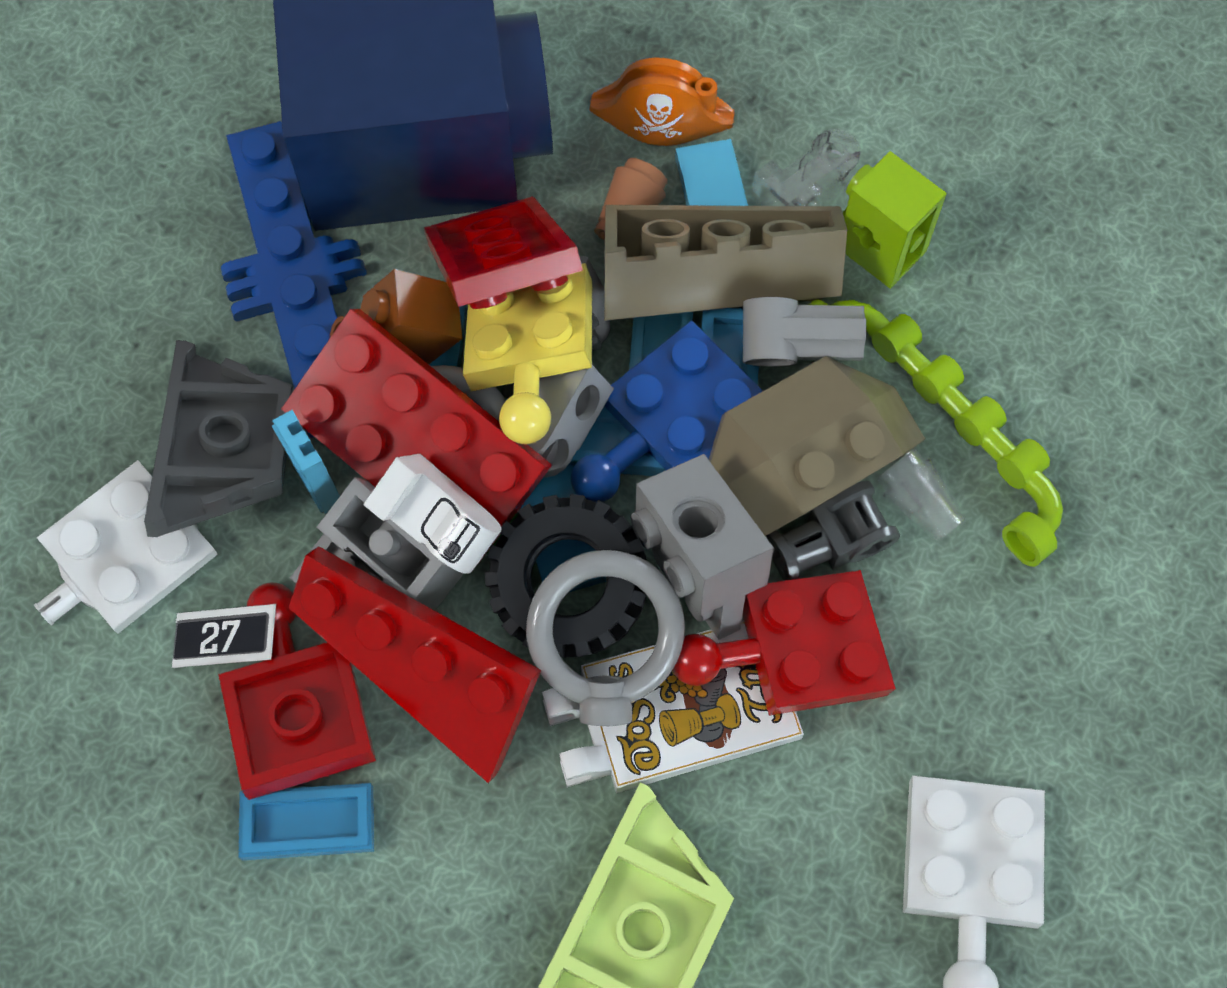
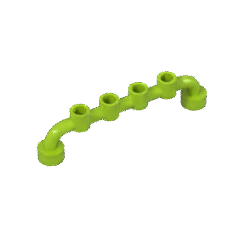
M816 299L810 302L808 305L828 304L822 300ZM842 300L830 304L832 306H864L866 332L872 337V344L876 352L887 362H897L913 378V385L917 393L930 404L938 403L954 419L958 434L968 444L972 446L980 445L997 462V469L1001 477L1011 487L1015 489L1023 488L1033 498L1038 509L1037 515L1031 512H1022L1003 528L1002 538L1006 547L1023 564L1031 567L1038 566L1057 549V539L1054 533L1061 524L1063 513L1059 492L1042 473L1050 466V459L1046 450L1032 439H1024L1015 446L999 430L1006 424L1007 418L1003 408L993 398L983 396L972 404L957 389L964 382V374L959 364L953 358L944 354L930 362L915 347L922 341V332L918 324L910 316L899 314L889 321L881 312L863 302Z

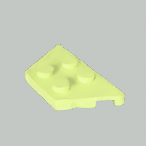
M641 782L639 783L538 988H693L734 898L717 875L710 871L699 857L698 850L682 829L679 830L658 803L656 800L657 796L649 786Z

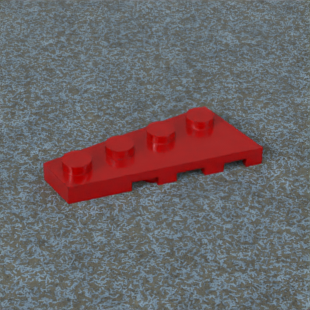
M319 546L306 554L288 608L489 783L503 764L541 670Z

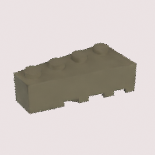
M606 205L604 321L743 306L745 300L759 297H784L797 301H813L826 297L842 296L847 226L841 206Z

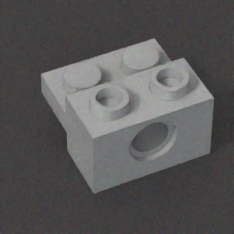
M702 454L637 483L635 512L631 514V523L637 538H640L642 546L646 549L652 548L658 566L670 581L676 595L681 598L684 597L693 617L699 622L705 620L718 640L741 629L745 595L768 585L774 547L705 454Z
M354 477L316 527L323 535L311 551L319 546L427 607L436 610L464 573L444 564L429 551L424 543L420 544L392 520L383 521L363 504L375 487L365 479ZM303 561L290 577L295 583H297Z

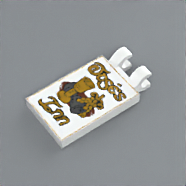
M744 620L741 622L740 630L718 640L712 630L696 633L708 636L715 643L748 639ZM655 645L581 665V675L585 678L594 676L627 677L645 664L651 656ZM755 664L720 669L712 681L700 686L683 683L671 671L669 676L654 691L632 702V722L619 726L588 725L593 746L575 748L561 753L560 764L567 787L611 775L615 791L619 793L638 787L640 782L645 785L794 742L802 739L804 733L796 711L769 716ZM554 688L542 692L543 704L550 726L580 718V703L566 698Z

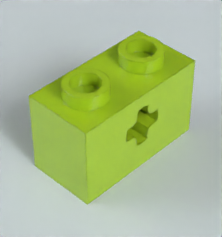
M889 151L874 167L866 164L853 176L846 188L849 200L847 207L843 211V216L847 226L845 254L891 289L927 252L947 193L893 152Z

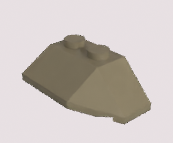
M825 356L725 412L720 420L709 461L766 536L903 456L923 442L925 437L895 387Z

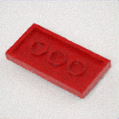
M533 196L424 227L430 251L459 307L470 304L472 309L492 307L504 302L507 299L506 293L529 286L533 291L550 290L565 284L568 281L567 275L583 271L577 246Z
M350 309L281 408L285 413L293 410L304 429L374 487L377 486L396 457L414 454L423 455L486 509L501 527L506 521L510 523L552 466L550 462L529 445L519 444L510 440L503 433L497 419L361 309ZM499 533V535L496 537L492 545L495 543V541L498 539L501 533ZM489 547V549L486 551V553L483 555V557L481 558V560L484 558V556H485V555L487 554V552L490 550V547Z

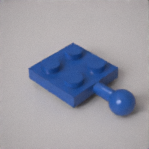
M691 320L611 385L614 389L604 407L622 424L630 435L605 455L589 454L576 462L571 472V485L576 495H583L587 500L594 502L609 500L619 488L620 474L647 452L665 470L702 454H705L709 460L722 415L763 392V390Z

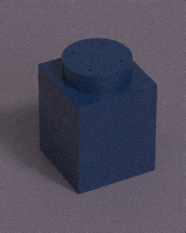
M273 0L283 139L315 231L479 212L518 201L513 159L553 154L546 74L536 11L495 16L493 0Z

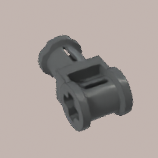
M870 481L858 482L811 510L807 523L783 534L775 530L765 536L774 547L772 560L784 581L799 579L800 573L826 561L829 562L833 570L850 562H860L886 550L897 542L900 538V533L896 526L887 525L872 498L875 489Z

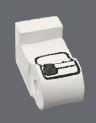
M421 454L396 457L363 504L381 520H392L420 544L424 543L429 551L444 564L465 574H470L502 530L497 520L486 509Z

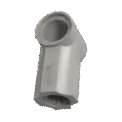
M759 297L747 299L743 302L744 364L754 366H788L797 364L798 360H819L825 356L837 361H861L864 358L866 341L864 306L798 305L797 300L784 297Z

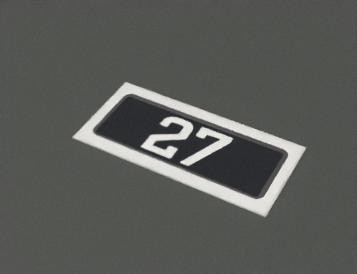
M276 604L177 613L172 668L271 660Z

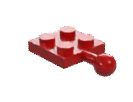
M861 570L771 582L745 595L742 616L748 639L715 643L711 638L703 634L684 636L681 653L672 670L674 675L683 683L700 686L712 681L720 669L755 664L769 716L888 696L896 689Z
M276 582L264 583L252 591L247 601V607L276 604L271 660H265L218 674L241 791L248 800L376 761L352 663L328 642L295 652L289 625L295 619L296 614L288 608L293 592L287 586Z

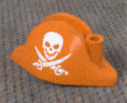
M647 58L632 63L625 69L618 80L592 94L589 111L628 136L640 142L658 146L679 145L733 128L735 111L728 104L717 97V83L715 80L703 77L695 68L686 63L668 58Z

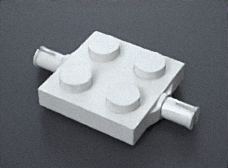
M138 460L37 537L58 563L61 577L65 581L40 602L34 604L35 608L51 626L82 601L85 605L97 610L112 629L119 634L218 555L211 544L199 532L197 524L159 537H147L144 519L152 476Z

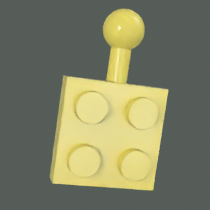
M586 263L581 264L583 271L567 275L568 281L559 287L545 291H533L529 286L506 293L507 299L504 302L483 309H472L470 304H468L463 376L471 391L514 383L513 395L504 402L499 414L500 427L503 433L513 442L519 444L535 443L542 439L550 428V409L547 403L539 397L540 378L592 368V279Z

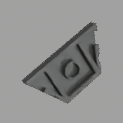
M176 340L144 519L147 537H159L283 494L287 453L272 428V425H274L272 420L285 414L281 408L292 394V385L269 375L255 374L247 366L225 358L221 364L215 363L197 355L195 344L185 340Z

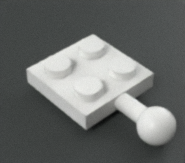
M912 776L910 779L903 913L959 919L958 962L954 963L947 970L943 980V988H999L995 973L985 964L986 923L1036 929L1044 924L1045 791Z

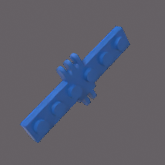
M278 121L226 135L258 253L224 263L221 266L223 280L230 282L226 286L229 301H237L231 306L235 321L238 322L274 312L295 389L330 339L332 325L337 319L331 295L346 292L347 286L345 281L358 276H365L367 271L363 260L351 259L361 255L359 244L356 240L347 239L334 243L333 238L330 236L314 237L304 198L283 139L282 122ZM306 430L309 439L313 438L314 436Z

